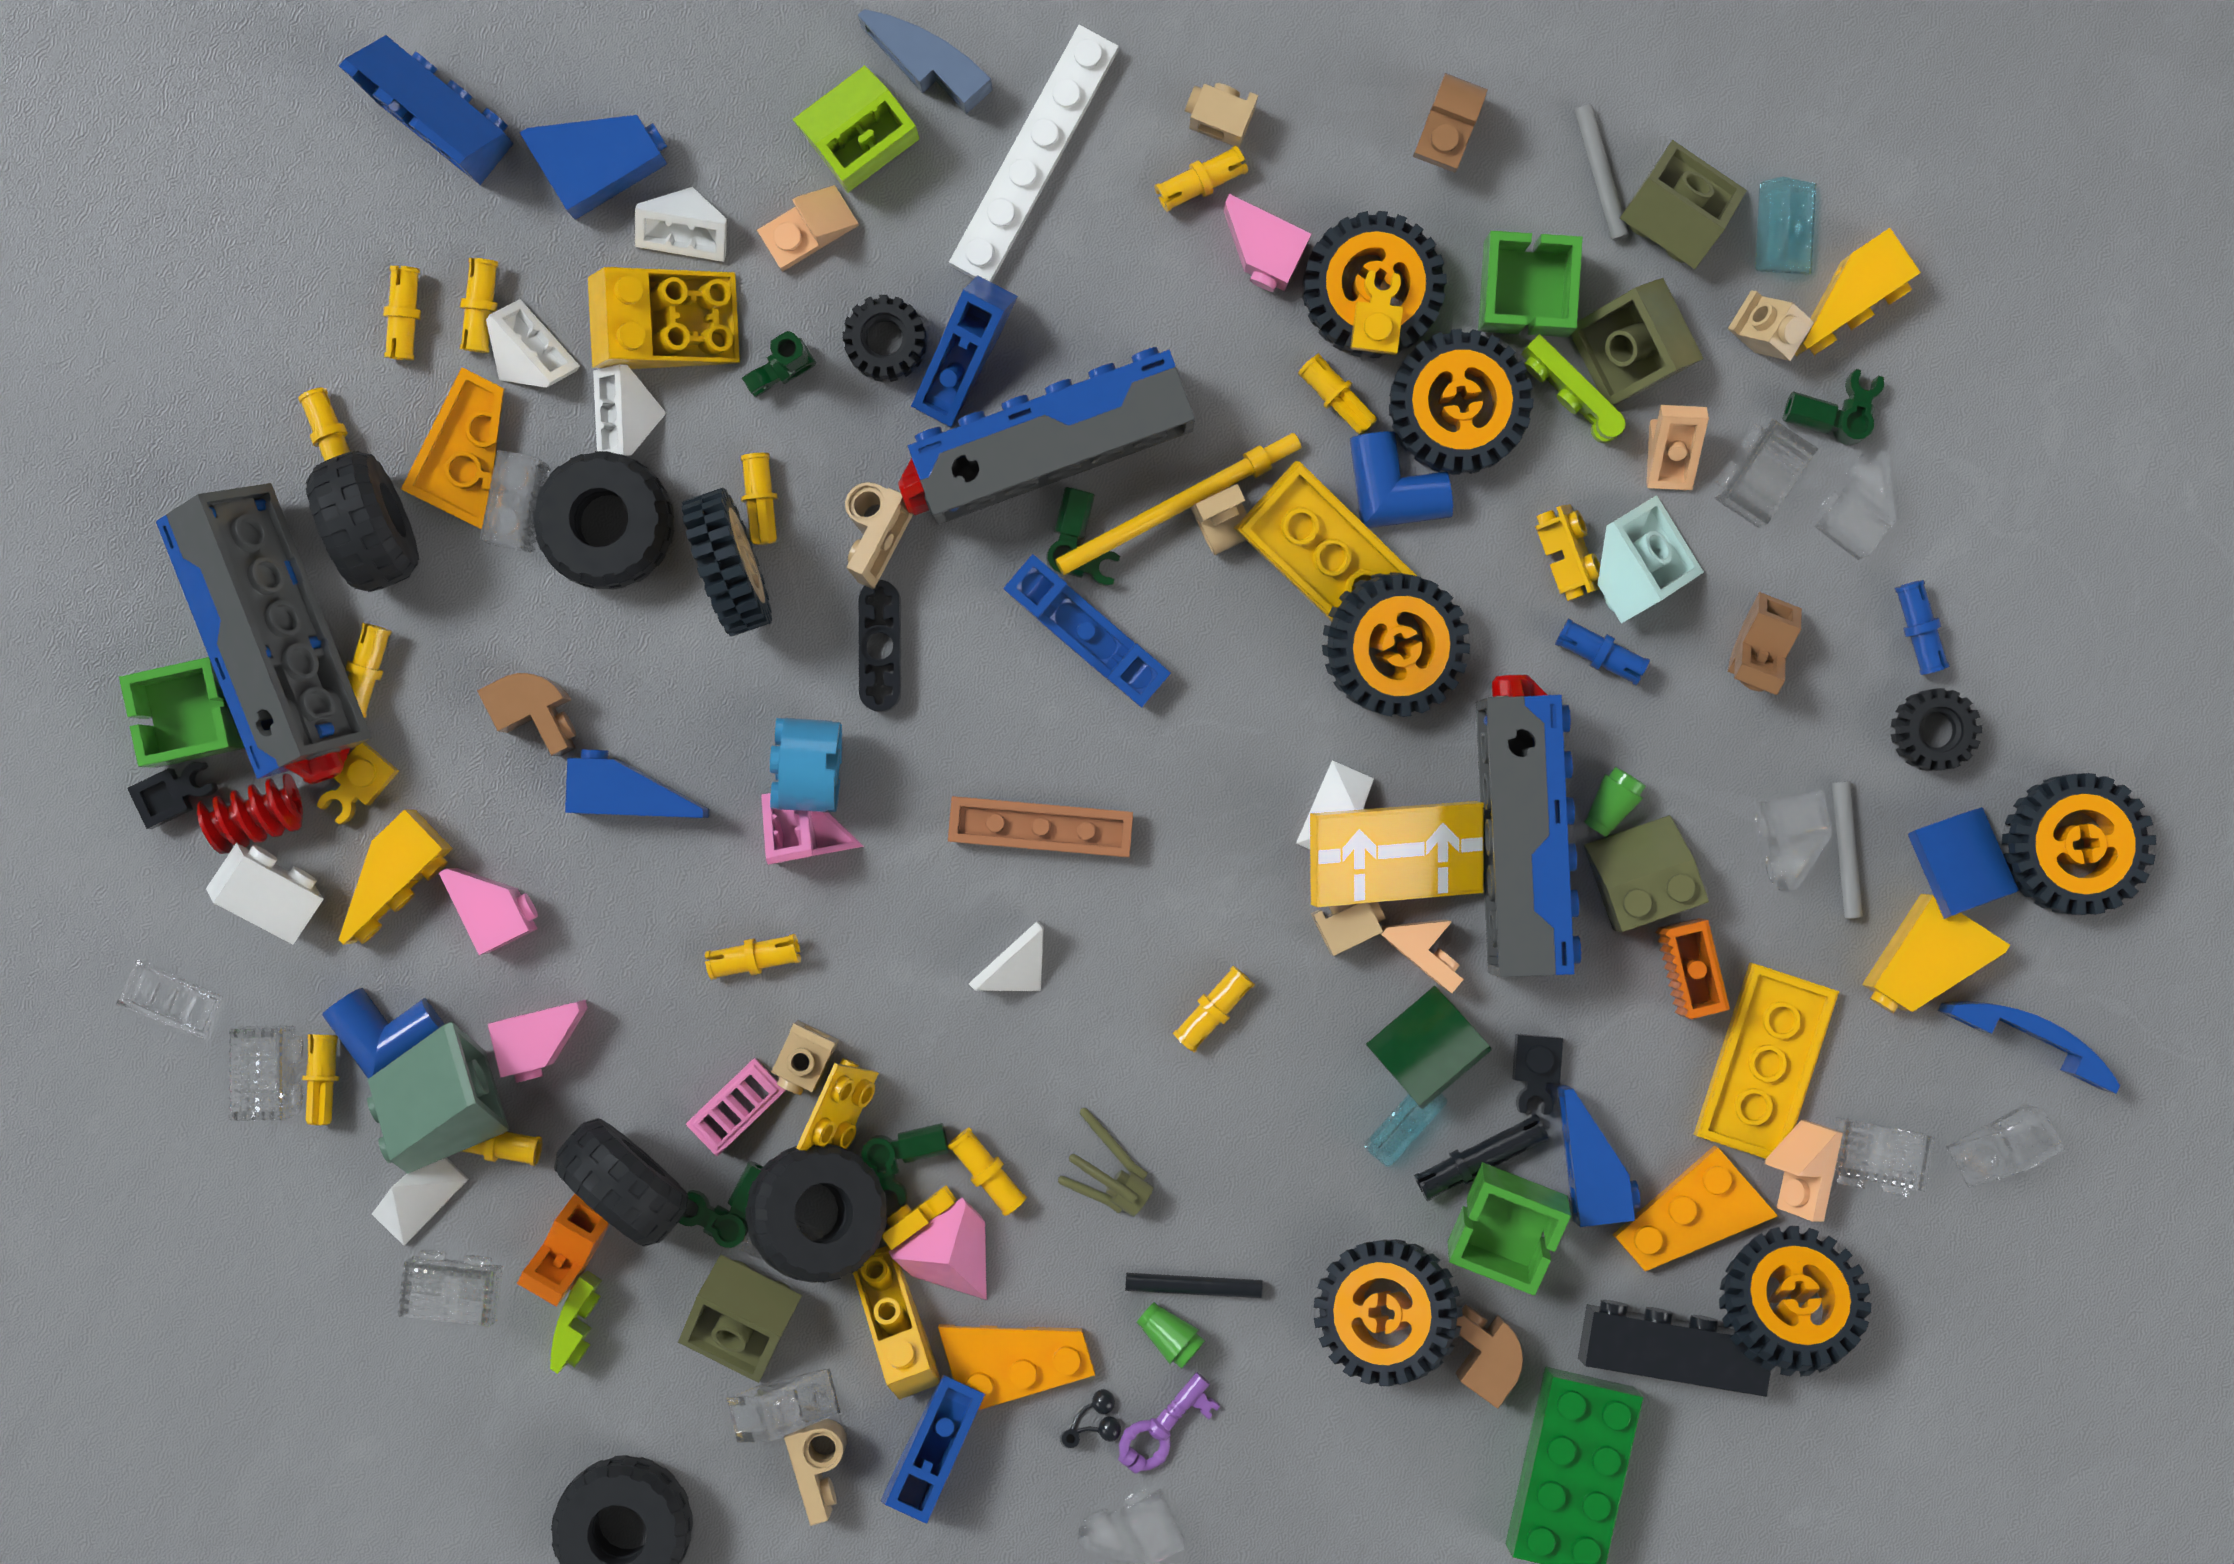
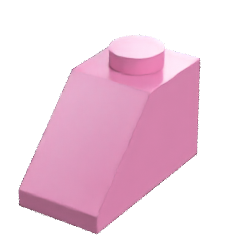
M1229 194L1225 202L1224 214L1244 272L1251 275L1249 280L1253 284L1264 290L1274 292L1275 288H1279L1285 291L1309 243L1311 233Z
M449 868L439 872L479 955L490 953L537 930L533 919L538 917L536 908L530 897L526 893L521 895L518 888L459 868Z
M586 1000L489 1023L488 1028L500 1078L514 1075L515 1081L518 1083L543 1076L541 1068L551 1065L556 1061L586 1012Z

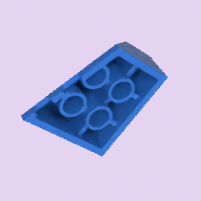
M387 35L346 57L339 65L377 104L479 185L483 183L514 144L504 133L508 125L488 108L481 114L469 104L473 97L453 80H450L446 85L434 75L438 70L434 65L416 51L411 56Z

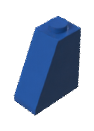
M638 115L531 127L520 132V135L565 209L575 220L667 165L660 152L667 148L666 143L655 125L652 123L645 127Z

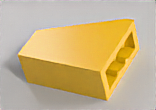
M1920 894L1862 985L1874 992L1870 999L1885 1010L1894 1013L1898 1008L1913 1012L2006 953L2010 944L1962 913L1944 919L1934 895Z

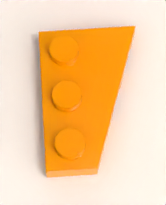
M462 367L401 490L486 531L505 389Z
M1714 1145L1635 1214V1221L1626 1222L1612 1235L1644 1271H1648L1773 1219L1778 1215L1725 1154Z
M955 1324L938 1325L953 1379L985 1394L978 1410L1095 1376V1369L1082 1328H1002L989 1325H980V1327L955 1326Z

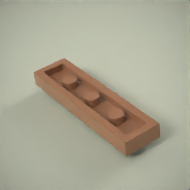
M952 796L948 842L1129 857L1133 812Z

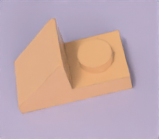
M835 185L792 199L795 205L794 208L757 230L782 272L859 226V223Z
M1660 406L1658 419H1652L1649 425L1647 488L1693 490L1709 420L1707 407Z
M1437 920L1382 927L1383 933L1379 935L1446 991L1453 993L1464 980L1455 973L1460 965L1440 948L1434 954L1429 951L1431 946L1450 925L1451 921Z
M1801 1120L1766 1158V1165L1784 1171L1777 1203L1778 1209L1812 1222H1824L1842 1132L1807 1120Z

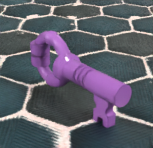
M1196 1372L1175 1396V1399L1171 1401V1404H1168L1167 1408L1157 1418L1138 1421L1126 1428L1120 1440L1118 1460L1135 1474L1140 1471L1151 1470L1164 1463L1171 1446L1170 1430L1179 1421L1178 1419L1182 1417V1414H1185L1186 1410L1193 1406L1200 1408V1412L1210 1419L1212 1416L1211 1408L1217 1411L1220 1407L1212 1398L1207 1399L1204 1393L1210 1383L1201 1374ZM1144 1431H1149L1150 1435L1159 1440L1160 1444L1158 1451L1149 1459H1145L1130 1447V1443L1136 1438V1435Z

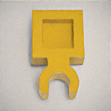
M1370 270L1364 281V288L1370 297V302L1358 301L1356 303L1350 349L1396 355L1398 353L1403 307L1391 306L1390 302L1400 288V275L1393 273L1390 288L1379 290L1374 284L1375 271Z
M363 742L356 746L347 756L342 773L334 777L341 785L337 790L324 793L319 798L317 807L326 809L332 801L339 800L343 809L341 814L335 819V822L346 824L355 815L356 801L359 799L363 804L371 805L397 775L399 770L366 742Z
M945 1185L912 1210L906 1203L887 1217L889 1227L883 1232L882 1238L889 1248L893 1250L927 1225L933 1218L952 1206L957 1200L948 1186Z

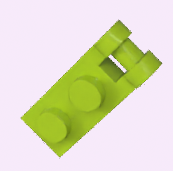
M1540 334L1523 350L1521 355L1526 359L1524 365L1527 371L1542 383L1547 380L1559 392L1556 398L1569 412L1576 414L1579 411L1592 424L1591 435L1596 441L1608 443L1625 429L1623 415Z

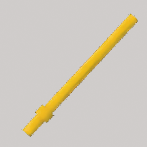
M1291 433L1265 448L1259 445L1243 454L1244 459L1058 557L1055 561L1059 570L1065 575L1251 475L1257 478L1272 470L1273 463L1302 448L1295 433Z

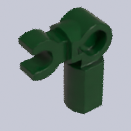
M786 331L771 340L770 349L772 355L767 357L769 362L742 377V380L754 397L763 394L779 381L786 384L815 366L816 361L802 338H798L794 333Z
M1855 369L1851 372L1845 383L1849 399L1844 400L1842 410L1838 409V404L1798 392H1792L1787 400L1782 420L1823 434H1828L1832 431L1835 438L1844 445L1852 446L1858 444L1869 436L1874 429L1873 412L1875 407L1871 403L1882 392L1884 377L1877 376L1871 383V389L1865 390L1859 384L1861 370Z
M1069 487L1064 489L1054 529L1055 533L1060 534L1059 539L1050 546L1046 554L1048 567L1059 575L1063 574L1059 570L1055 559L1079 547L1080 545H1076L1077 540L1084 539L1095 497L1090 492ZM1109 551L1067 574L1082 578L1083 573L1090 574L1093 580L1100 585H1113L1115 579L1103 576L1100 573L1099 565L1104 560L1119 562L1120 556L1115 552Z
M939 1123L900 1132L896 1140H892L884 1135H876L870 1138L863 1146L861 1158L870 1168H873L879 1177L883 1191L891 1190L897 1194L900 1206L906 1204L907 1192L902 1183L895 1178V1174L899 1173L897 1159H903L904 1163H910L948 1154L949 1148L947 1147L948 1141L944 1125Z
M748 1162L728 1200V1204L731 1206L730 1211L720 1205H717L716 1208L710 1206L708 1198L700 1191H688V1199L697 1204L698 1212L695 1216L685 1213L679 1223L690 1227L695 1225L704 1227L703 1232L713 1237L715 1242L721 1247L733 1248L742 1243L749 1233L746 1221L748 1193L753 1181H755L764 1166L756 1162Z

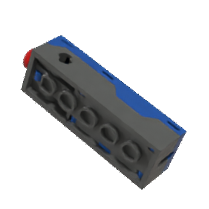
M1157 347L1149 348L1134 354L1131 357L1133 361L1131 364L1117 369L1114 363L1105 364L1089 371L1090 379L1072 385L1071 379H1065L1045 388L1046 395L1029 401L1027 395L1018 396L1002 403L1003 410L992 415L985 416L984 411H978L958 420L960 426L942 432L941 427H934L918 433L914 436L916 442L907 445L912 458L898 482L908 512L918 515L930 510V513L933 514L938 525L1193 432L1195 417L1170 349L1159 353ZM965 467H970L973 473L979 472L977 477L971 482H965L962 476H958V473Z
M271 483L197 494L158 519L156 524L256 778L260 779L288 771L299 775L309 784H317L334 778L342 773L349 750L372 737Z
M1529 675L1496 676L1492 681L1493 697L1476 702L1480 802L1484 803V898L1488 973L1500 978L1575 974L1574 964L1581 963V942L1579 936H1573L1572 917L1579 916L1578 891L1576 889L1571 890L1570 871H1576L1577 851L1575 843H1568V825H1574L1575 822L1573 797H1566V779L1572 778L1573 774L1571 751H1564L1563 732H1570L1571 717L1569 705H1562V695H1547ZM1516 735H1518L1522 740L1523 746L1522 749L1516 750L1513 754L1509 749L1508 740L1516 738Z

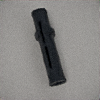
M1534 1114L1530 1118L1462 1152L1455 1150L1449 1153L1450 1158L1421 1173L1415 1174L1414 1178L1421 1192L1424 1193L1423 1196L1426 1201L1432 1200L1431 1198L1461 1183L1465 1186L1473 1183V1177L1477 1175L1482 1162L1495 1167L1534 1146L1549 1141L1542 1122L1539 1123V1117Z

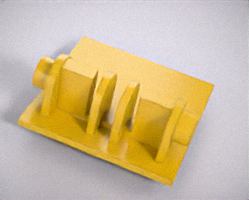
M842 1058L840 1064L834 1063L796 1148L807 1151L813 1145L824 1147L827 1144L837 1145L844 1149L848 1148L856 1135L855 1125L862 1109L869 1104L874 1095V1083L879 1073L873 1070L858 1068L859 1065L846 1058Z

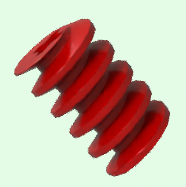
M288 773L283 774L282 789H279L272 779H267L265 781L266 794L263 795L256 785H249L248 800H244L237 790H233L230 793L231 805L229 806L225 804L220 796L213 797L214 811L211 812L204 802L199 801L197 804L198 822L204 836L213 849L219 854L230 853L233 845L235 846L236 843L246 848L250 844V839L255 843H261L266 840L268 834L272 837L282 836L285 828L291 832L298 831L302 827L303 807L299 790L292 776Z

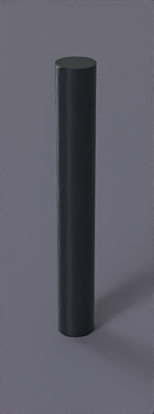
M1126 1273L1125 1291L1262 1298L1263 1283L1262 1280Z

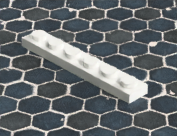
M1078 25L949 261L951 267L973 279L978 275L990 282L993 281L1119 51L1118 45Z

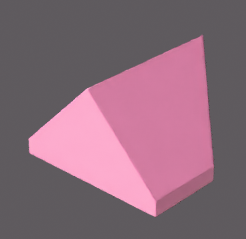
M771 793L761 795L765 856L768 865L864 847L828 811L771 809Z
M963 1197L893 1250L889 1251L892 1259L912 1277L987 1300L985 1221Z

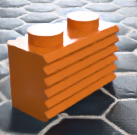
M1697 918L1658 927L1655 933L1660 938L1657 942L1662 944L1659 951L1664 953L1662 960L1667 962L1664 969L1669 971L1666 978L1671 980L1668 986L1673 991L1670 995L1675 997L1672 1004L1677 1006L1674 1013L1688 1019H1694L1730 1010L1709 920Z

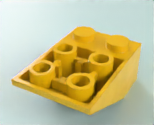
M603 267L588 277L592 368H605L617 364H626L630 369L740 363L736 278L734 272Z

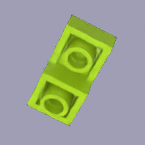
M588 1270L576 1281L557 1321L550 1360V1369L557 1374L567 1364L575 1368L591 1345L584 1339L592 1328L577 1317L581 1316L586 1319L601 1298L595 1290L602 1280Z

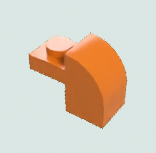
M574 1194L555 1219L543 1245L523 1270L517 1284L557 1307L568 1290H572L576 1281L584 1272L610 1224L591 1209L578 1195Z

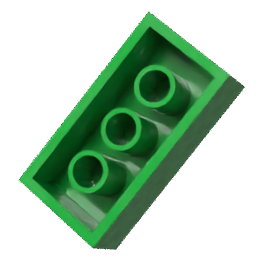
M1545 1366L1505 1543L1513 1558L1539 1564H1606L1643 1401V1396L1634 1386Z

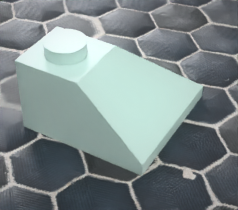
M1657 495L1606 526L1597 585L1604 595L1607 606L1615 612L1621 623L1662 601L1704 573Z

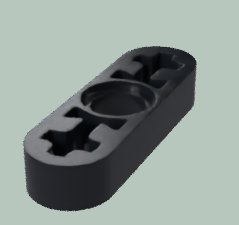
M879 580L874 589L864 586L860 591L858 599L859 696L867 708L875 712H887L893 709L901 698V597L898 590L890 582ZM882 588L886 596L892 597V604L884 606V620L889 621L893 619V628L883 625L866 627L867 619L876 621V608L867 603L868 597L876 595V589ZM877 633L887 634L893 642L891 654L884 659L871 657L867 650L868 640ZM867 664L876 667H886L894 664L893 674L884 671V684L893 689L892 695L885 696L884 704L879 705L875 697L868 696V688L876 686L877 673L874 671L867 674Z

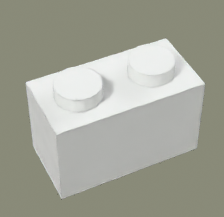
M236 843L206 888L212 902L294 945L323 901V897L315 886L317 880L300 868L293 866L288 871L275 864L277 858L259 846L253 845L249 850Z

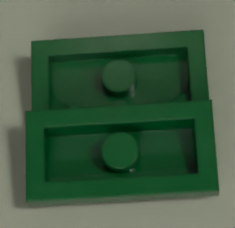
M1435 985L1366 1043V1046L1421 1109L1425 1108L1492 1050L1483 1037Z

